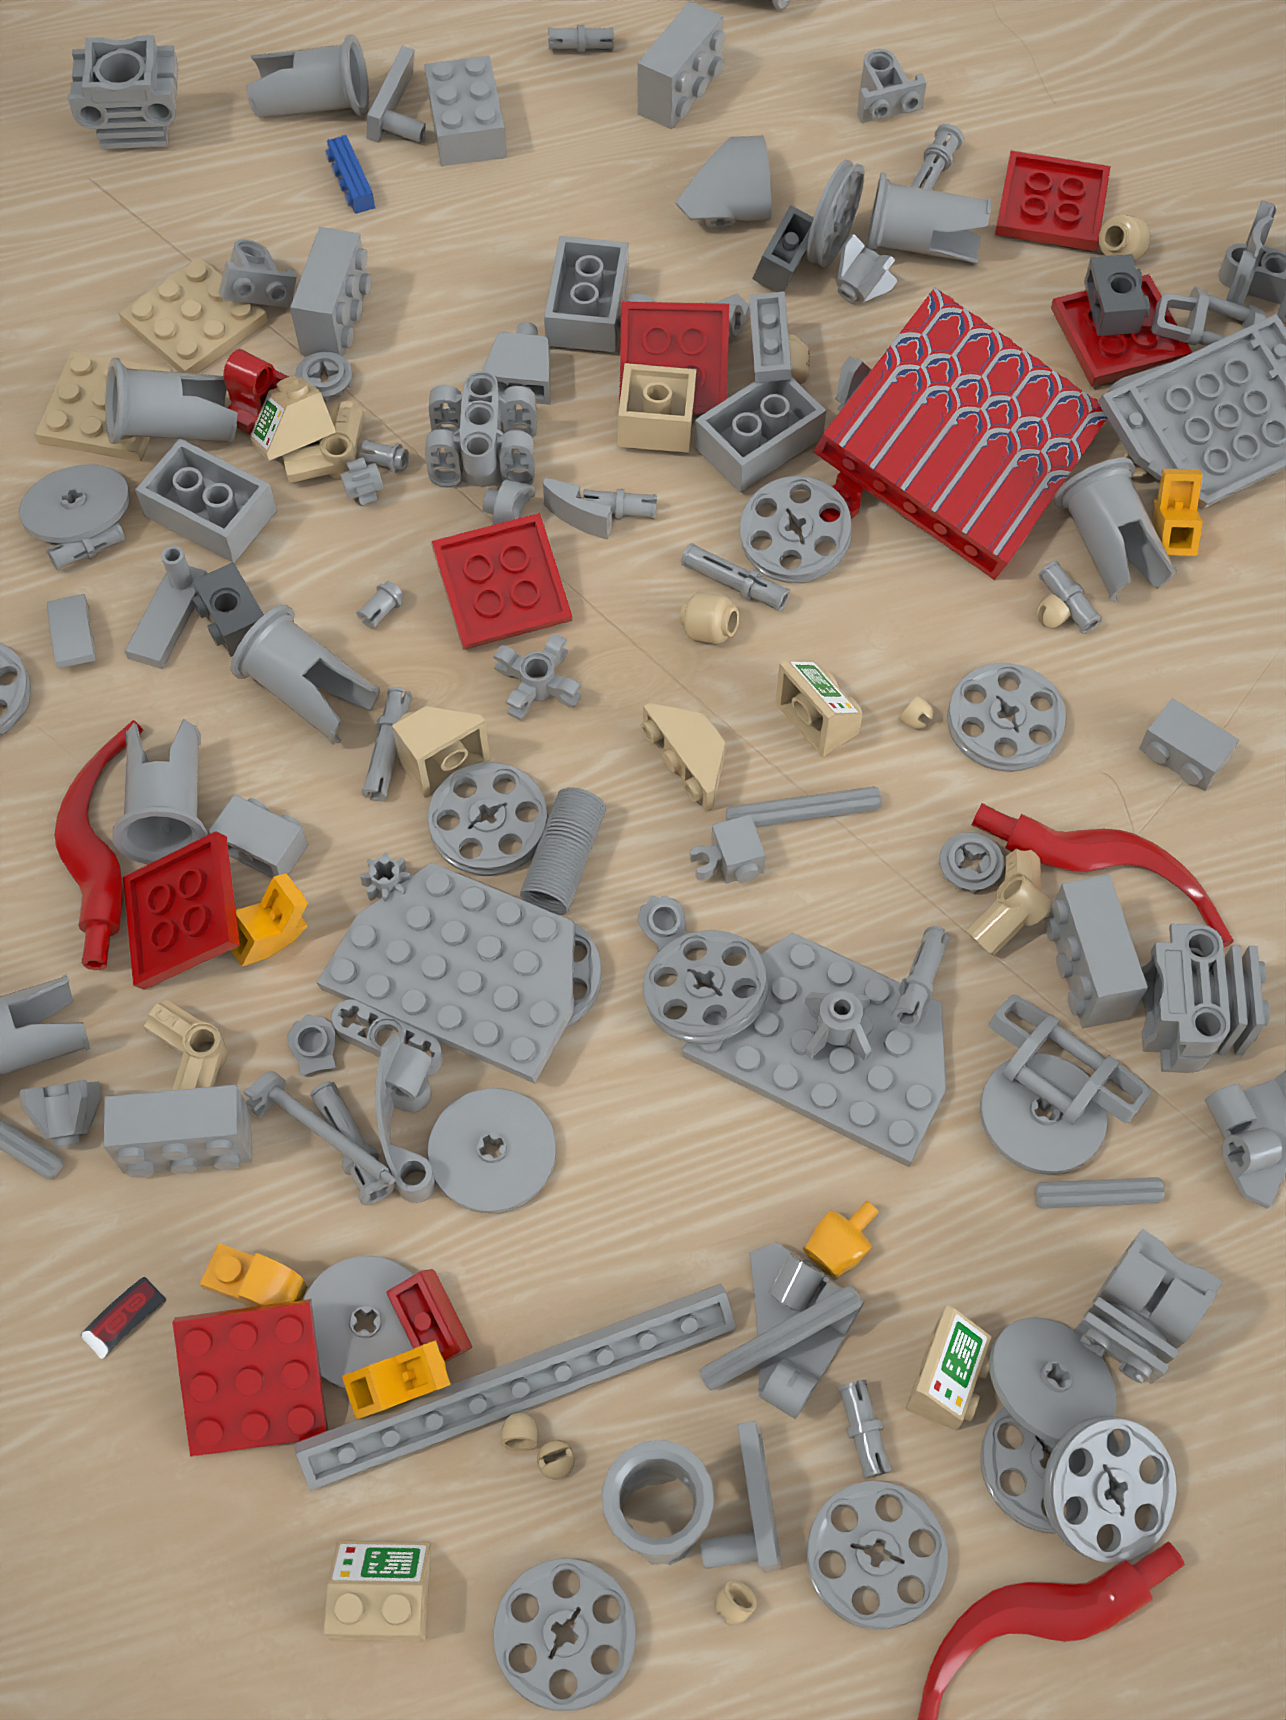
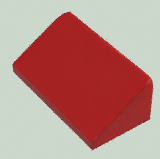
M434 1269L421 1270L386 1291L413 1349L436 1341L444 1362L472 1349V1344Z

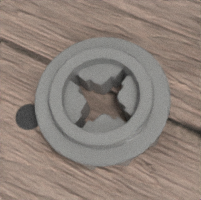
M318 352L309 355L300 362L295 376L305 379L321 392L324 399L329 401L330 396L338 395L342 397L343 390L351 387L353 374L349 362L343 356L333 352ZM322 370H325L326 374H328L327 383L321 382Z
M966 832L953 836L944 844L940 853L939 865L943 872V879H948L952 882L956 890L963 888L973 894L977 890H989L1000 879L1004 868V858L1000 848L993 840L979 833ZM964 856L968 857L971 861L982 859L978 863L977 871H974L971 867L961 868L964 864Z

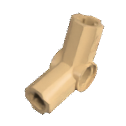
M340 402L339 405L332 407L330 416L336 433L322 438L320 443L303 446L282 455L289 483L329 475L338 480L342 479L340 474L349 471L347 462L356 460L364 421L363 409L356 407L353 403Z
M1015 849L1006 856L1005 880L997 890V900L967 930L993 956L1024 925L1032 926L1042 920L1051 907V899L1041 888L1040 858L1032 850L1020 851Z
M167 999L161 1003H156L148 1013L144 1029L182 1054L172 1090L214 1087L219 1068L225 1063L228 1056L226 1044L219 1030L211 1023L201 1022ZM207 1041L214 1042L210 1050L196 1052L202 1043Z

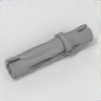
M690 543L683 553L681 565L687 566L741 592V597L747 600L754 598L775 608L777 611H781L787 603L790 589L763 578L762 573L757 570L750 572L693 543Z
M391 687L388 689L383 715L380 719H377L376 723L378 734L366 781L361 792L365 798H368L370 792H372L370 800L385 801L387 798V790L397 755L392 725L397 723L408 712L409 704L412 700V693L408 690L405 691V695L402 697L404 688Z
M930 926L925 929L909 976L901 982L899 988L900 999L892 1014L893 1020L897 1021L902 1012L898 1025L901 1027H916L925 1002L928 1003L931 1000L934 991L932 986L933 980L942 960L944 950L950 940L947 932L943 935L942 941H940L945 929L939 926Z

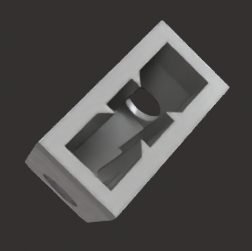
M530 322L518 324L516 333H499L482 371L489 372L495 376L500 395H503V392L509 387L524 386L534 392L536 404L550 405L551 386L548 338L537 335L538 328Z

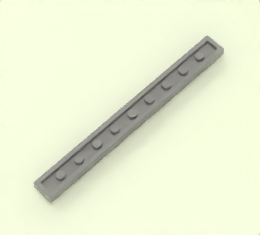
M720 1283L294 1444L295 1451L308 1487L311 1491L736 1329L726 1291Z

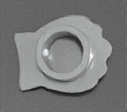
M651 896L647 904L641 906L640 913L638 914L639 925L645 934L656 943L658 952L670 942L688 934L685 931L684 912L677 900L671 899L668 896H662L661 898Z
M307 1014L301 1021H296L288 1033L289 1047L300 1063V1075H307L318 1070L336 1067L332 1056L335 1047V1029L333 1024L322 1016L314 1017Z

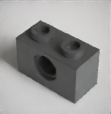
M790 205L761 257L752 278L753 280L775 292H784L807 252L808 239L814 217Z
M1133 255L1091 257L1084 284L1097 336L1139 333L1143 319L1149 315V299L1147 296H1143L1141 289L1142 273L1140 269H1136Z
M232 562L192 580L197 596L192 597L193 604L201 618L208 616L212 624L207 625L212 639L216 646L224 644L230 657L234 656L238 645L246 633L264 615L236 565Z

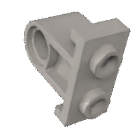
M885 49L869 51L865 55L858 102L857 115L861 123L923 108L927 84L923 75L918 74L915 76V81L909 82L892 52Z
M241 239L237 240L234 244L230 262L226 261L219 294L222 300L289 308L297 276L294 270L286 269V272H279L269 251L260 243Z

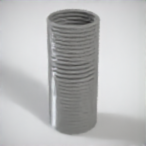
M575 787L563 788L558 792L520 891V897L524 901L557 915L565 914L569 911L579 880L585 869L584 866H586L589 853H591L590 850L606 811L605 804L598 796L587 790Z

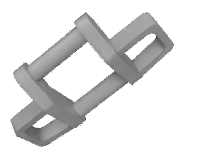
M1195 286L1189 297L1168 293L1161 297L1156 304L1152 332L1156 335L1179 340L1193 346H1197L1198 343L1208 346L1225 338V336L1204 330L1207 310L1243 321L1244 329L1264 320L1266 316L1259 307L1253 305L1245 307L1209 295L1205 289ZM1166 307L1189 310L1187 328L1167 323L1164 320Z
M1011 995L995 1012L989 1022V1027L1019 1048L1004 1069L1002 1075L1012 1082L1016 1079L1064 1113L1062 1118L1072 1125L1080 1117L1091 1100L1122 1122L1129 1123L1150 1096V1088L1110 1055L1105 1058L1059 1026L1060 1021L1023 998ZM1008 1013H1013L1037 1028L1030 1035L1005 1016ZM1048 1038L1095 1070V1073L1074 1100L1026 1066ZM1110 1078L1131 1095L1135 1102L1133 1104L1126 1103L1103 1085Z

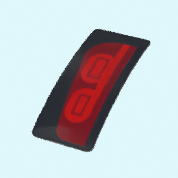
M142 1277L100 1313L81 1333V1337L100 1358H104L135 1326L163 1304L166 1298L146 1277Z

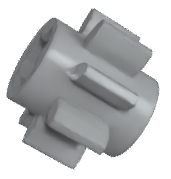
M364 458L347 462L349 471L340 475L348 499L358 498L361 505L377 501L375 492L383 490L384 486L376 463L366 465Z
M384 853L383 857L377 858L374 861L371 859L367 860L369 873L361 874L360 879L362 886L368 887L366 892L370 901L376 897L379 899L383 897L384 901H388L389 892L394 889L400 894L404 893L401 883L410 879L411 873L405 872L406 864L403 858L395 861L388 856V853Z

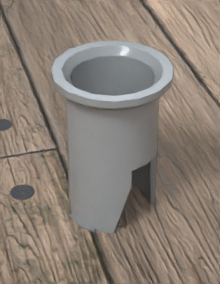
M353 34L347 35L342 45L251 55V59L257 65L261 79L246 85L248 99L255 116L265 118L352 108L359 116L367 113L369 106L367 68L360 43Z
M881 172L866 248L872 250L880 246L977 264L981 236L969 231V229L988 227L991 199L986 200L893 184L889 179H886V173Z
M112 358L110 360L105 391L106 430L110 444L119 443L120 438L124 435L233 442L238 412L225 408L227 388L224 376L125 368L119 358Z
M1129 458L1110 459L1088 467L1065 482L1054 496V502L1058 508L1069 510L1109 593V599L1115 603L1118 601L1117 593L1131 582L1127 558L1156 589L1169 582L1177 572L1130 479L1134 475L1135 465Z
M279 605L263 615L246 633L234 653L230 670L238 679L252 677L326 736L330 743H340L341 739L337 736L336 731L341 720L318 689L323 687L331 695L368 710L373 709L379 698L380 689L295 624V614L291 607Z
M185 719L182 720L169 750V762H148L137 724L133 723L130 729L126 731L127 761L124 816L120 817L113 826V844L122 855L133 861L148 865L207 836L206 828L197 819L199 745L201 744V733L196 725H192Z
M67 974L62 975V978L0 996V1075L76 1051L90 1049L83 1022L38 1024L73 1002Z
M667 1440L643 1441L623 1451L609 1468L602 1488L603 1514L612 1533L629 1549L636 1551L652 1565H671L685 1558L695 1545V1541L707 1528L714 1507L712 1480L703 1462L686 1447ZM678 1478L688 1487L694 1500L692 1519L682 1531L669 1538L653 1539L638 1534L632 1528V1525L626 1522L622 1514L627 1500L635 1491L647 1485L664 1484L675 1481Z

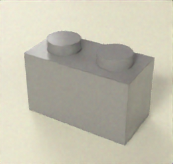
M1172 698L1147 729L1139 749L1146 753L1148 758L1155 763L1163 764L1179 774L1186 783L1196 785L1206 791L1231 758L1239 739Z
M235 794L208 831L209 834L217 831L227 836L229 857L271 878L284 873L289 874L308 846L303 827L297 820L288 815L280 817L270 812L260 801L249 798L247 801Z

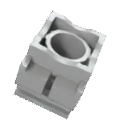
M154 35L136 36L126 40H112L103 37L86 38L85 49H73V82H71V92L68 94V101L73 117L78 124L88 129H97L96 135L100 139V148L167 147L169 124L174 121L176 115L178 61L174 45L157 46Z
M1171 923L1169 926L1170 943L1155 942L1151 950V961L1141 968L1148 987L1142 997L1145 1008L1142 1046L1143 1052H1160L1161 1072L1194 1073L1206 1067L1217 1049L1218 1055H1227L1234 1045L1235 1055H1244L1252 1042L1257 1040L1258 1034L1263 1027L1268 1025L1270 1007L1268 1001L1263 1000L1261 983H1265L1266 967L1263 961H1259L1258 946H1248L1242 956L1241 945H1232L1227 954L1224 955L1222 938L1213 928L1201 924Z
M1142 1229L1114 1266L1092 1302L1094 1303L1087 1309L1083 1316L1084 1318L1079 1322L1074 1332L1082 1336L1079 1342L1092 1353L1102 1357L1105 1352L1120 1362L1121 1365L1118 1369L1130 1379L1142 1384L1144 1379L1149 1383H1153L1166 1373L1170 1367L1167 1364L1175 1359L1179 1352L1177 1348L1184 1344L1191 1336L1216 1297V1292L1223 1281L1203 1268L1195 1267L1179 1260L1167 1249L1161 1240Z

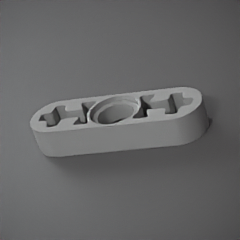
M354 999L344 1000L333 1009L331 1021L336 1034L341 1039L380 1057L382 1047L376 1043V1036L384 1029H393L399 1033L402 1043L407 1044V1039L411 1038L409 1040L410 1046L423 1052L426 1048H430L433 1061L427 1076L435 1074L441 1068L443 1053L440 1043L436 1038ZM357 1013L359 1022L369 1028L367 1037L364 1038L366 1036L364 1028L357 1024L351 1023L348 1028H345L343 1017L351 1018Z

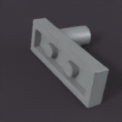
M402 45L367 114V139L379 143L386 130L418 143L422 141L426 123L394 112L413 75L414 49Z
M785 291L749 295L755 382L792 379Z
M176 545L166 547L161 553L166 574L125 649L128 659L160 669L164 668L195 608L192 597L197 596L192 580L207 574L205 570L188 566L182 548Z
M756 1421L738 1424L754 1531L701 1540L703 1564L705 1569L758 1561L759 1567L764 1572L782 1570L761 1428Z

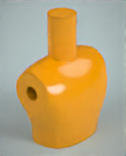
M865 1201L849 1220L836 1211L830 1210L814 1228L809 1241L802 1249L827 1275L837 1280L842 1274L856 1267L873 1248L862 1231L879 1212L868 1201Z

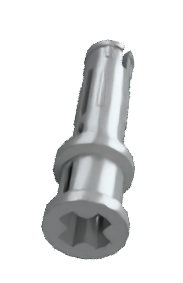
M942 124L936 129L935 140L925 149L923 154L924 163L910 187L920 188L924 179H927L922 189H933L941 172L951 166L953 162L952 155L955 150H958L964 142V136L960 129L951 124ZM948 135H950L951 137H950L949 141L947 142L945 139L947 138Z
M328 1081L314 1088L310 1096L321 1112L324 1121L378 1160L380 1155L377 1149L367 1145L352 1115L341 1098L335 1082L331 1083ZM342 1153L344 1157L342 1168L345 1174L351 1175L360 1191L358 1198L362 1205L377 1203L394 1191L395 1183L389 1185L384 1180H377Z

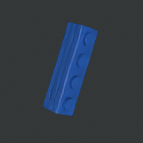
M347 135L327 140L328 149L325 150L328 162L333 163L331 166L334 176H339L338 183L341 191L346 192L345 199L348 207L352 206L355 214L374 209L373 192Z

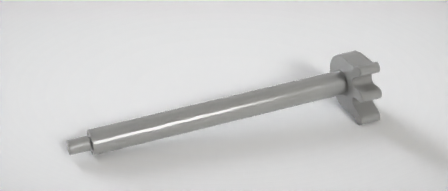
M270 1071L265 1073L254 1084L244 1090V1094L249 1097L246 1104L252 1108L251 1111L258 1117L262 1118L276 1103L377 1180H384L389 1185L395 1182L396 1178L388 1173L389 1169L285 1092L286 1081L276 1072Z

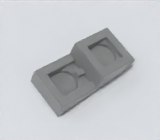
M544 478V505L554 515L583 532L608 540L612 529L611 506L581 499L580 486Z
M85 594L48 601L49 626L57 668L95 661V641L90 628L89 605Z

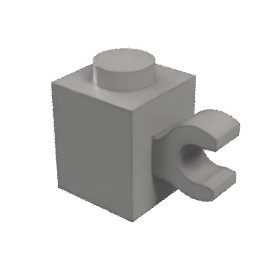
M750 814L713 824L712 845L697 846L690 850L691 862L705 860L708 865L696 869L697 880L711 878L718 866H720L726 884L734 881L740 883L749 882L757 878L759 874L764 873L766 854Z

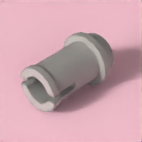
M370 440L363 442L361 449L375 452L374 455L360 452V458H364L366 463H376L378 466L388 467L393 473L406 469L409 452L401 444L397 443L394 446L371 442Z
M387 581L385 584L380 583L376 587L377 592L356 612L359 619L366 617L362 622L371 629H375L394 607L398 608L402 605L401 599L404 595L390 581Z

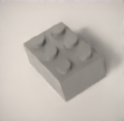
M690 1L685 5L638 62L639 115L670 129L674 127L680 118H685L691 104L697 97H702L708 83L713 77H718L724 65L722 45L725 40L723 15Z
M490 55L424 64L428 98L441 167L507 158L505 129Z
M319 227L290 306L301 355L309 356L318 352H333L343 356L345 349L350 348L352 345L353 326L355 321L359 322L363 310L362 300L364 295H369L372 285V276L367 273L366 269L368 253L366 249H363L360 233Z
M559 236L544 315L545 337L548 338L549 346L607 352L616 351L619 334L617 321L621 315V301H624L629 275L628 242Z
M793 378L790 380L759 383L754 381L695 419L694 447L741 493L818 442L824 433L827 410Z
M181 438L178 439L135 489L145 517L234 563L277 512L270 484Z
M1104 875L1062 883L1056 899L1052 901L1051 911L1048 917L1045 918V929L1048 939L1055 941L1059 953L1056 956L1058 972L1061 978L1067 979L1070 988L1068 992L1070 1010L1074 1016L1078 1015L1082 1029L1130 1020L1148 987L1111 876Z
M237 1085L107 1096L104 1102V1148L123 1174L136 1178L149 1177L154 1174V1171L171 1170L179 1174L192 1173L197 1170V1167L213 1165L217 1169H235L240 1166V1163L252 1162L251 1112Z

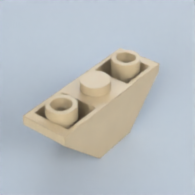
M655 703L644 705L641 728L646 739L651 744L656 743L659 746L667 768L672 773L677 771L683 779V786L688 797L693 802L698 801L706 812L713 809L724 764V739L704 713Z

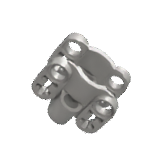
M1261 200L1246 244H1234L1228 248L1218 278L1224 286L1230 288L1226 298L1227 301L1243 306L1246 296L1250 295L1280 304L1277 315L1282 323L1286 324V252L1264 246L1277 209L1275 204Z
M478 371L466 378L462 394L457 388L449 385L436 386L430 391L428 411L432 432L426 438L425 458L428 477L432 483L442 487L455 486L461 480L469 485L479 487L494 486L505 479L526 485L533 483L535 457L532 438L536 435L537 413L535 394L532 390L524 386H512L507 388L503 395H500L495 376L489 372ZM443 403H447L450 409H443ZM516 404H521L523 409L516 410ZM443 424H450V425H454V426H456V427H451V428H449V427H444V426H441V425H443ZM514 425H525V426H527L528 428H516V427H513V426H514ZM440 448H445L446 452L440 453ZM514 449H519L520 453H514ZM445 468V469H450V470H453V471H451V472H443V471H440V470H438V469ZM520 469L524 470L525 472L517 473L511 470Z

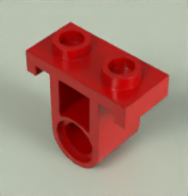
M237 349L227 359L223 372L231 402L228 409L238 412L236 428L251 435L268 392L277 388V383L289 376L275 370L272 364L242 349Z

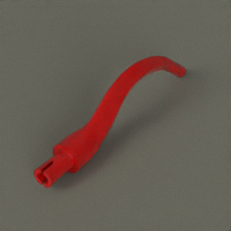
M134 720L109 740L80 770L62 800L56 819L54 836L60 859L79 885L82 893L78 926L85 933L81 963L90 970H103L107 968L110 937L117 934L120 930L123 886L121 867L115 853L95 834L90 826L88 818L89 801L101 771L110 760L127 746L126 731L135 723L137 724L139 735L143 732L142 727Z
M981 803L971 826L1008 841L1004 849L1011 852L1015 849L1020 851L1032 850L1039 856L1040 864L1072 872H1089L1117 865L1144 867L1162 876L1184 892L1194 902L1206 925L1216 930L1221 936L1224 947L1233 943L1232 936L1201 884L1181 862L1155 843L1134 833L1117 829L1056 831L1026 815L1021 814L1019 819H1016Z
M1167 1541L1135 1564L1131 1565L1130 1562L1124 1559L1087 1583L1024 1582L1007 1585L991 1591L972 1604L958 1618L944 1637L934 1656L925 1681L917 1720L938 1719L943 1693L951 1678L969 1656L991 1639L1006 1634H1027L1048 1640L1070 1642L1083 1640L1108 1630L1153 1600L1150 1590L1185 1565L1183 1558L1177 1549Z

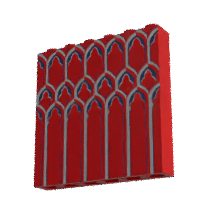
M934 287L823 433L813 453L995 580L1010 562L1054 498L1055 493L1065 482L1108 418L1097 402V399L1089 396L1069 379L1062 377L1045 365L1039 358L1032 356L1015 344L1009 337L1002 335L985 323L979 316L974 315L955 302L952 297Z

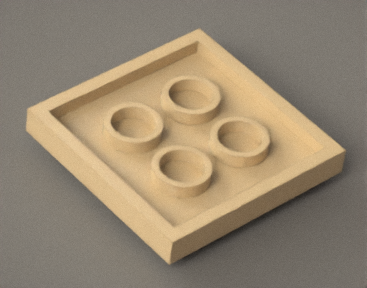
M200 256L119 312L121 322L178 372L195 374L268 322L266 312L257 304L222 300L219 288L223 275Z
M71 351L35 433L38 443L141 462L151 437L124 435L120 438L119 443L110 444L106 430L105 391L108 366L112 358ZM120 360L125 368L172 372L170 368Z

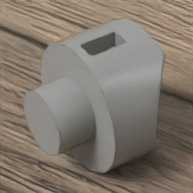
M505 479L499 490L487 489L483 501V512L493 514V525L518 519L524 505L535 495V488Z

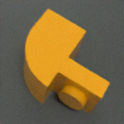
M1162 468L1158 499H1154L1153 526L1168 555L1197 556L1203 524V520L1197 511L1203 476L1200 469Z
M287 873L272 878L260 903L236 910L240 946L230 951L242 967L265 960L293 943L307 927V923L301 916L308 902Z
M218 1243L200 1282L203 1289L241 1302L246 1308L302 1300L307 1289L304 1279L287 1266L256 1253L254 1256Z
M436 1341L342 1376L356 1420L451 1385L444 1359L440 1354Z

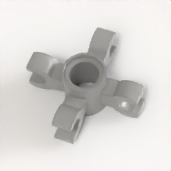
M553 633L548 639L543 652H531L524 657L519 656L507 646H500L493 656L498 661L495 670L506 676H514L521 681L518 688L512 691L506 701V704L511 706L507 712L508 715L521 721L527 714L532 701H543L551 696L556 697L562 704L570 708L575 707L581 698V694L577 692L581 684L574 679L563 678L554 673L556 666L562 663L568 653V650L563 648L567 643L566 638ZM534 675H543L541 678H532Z

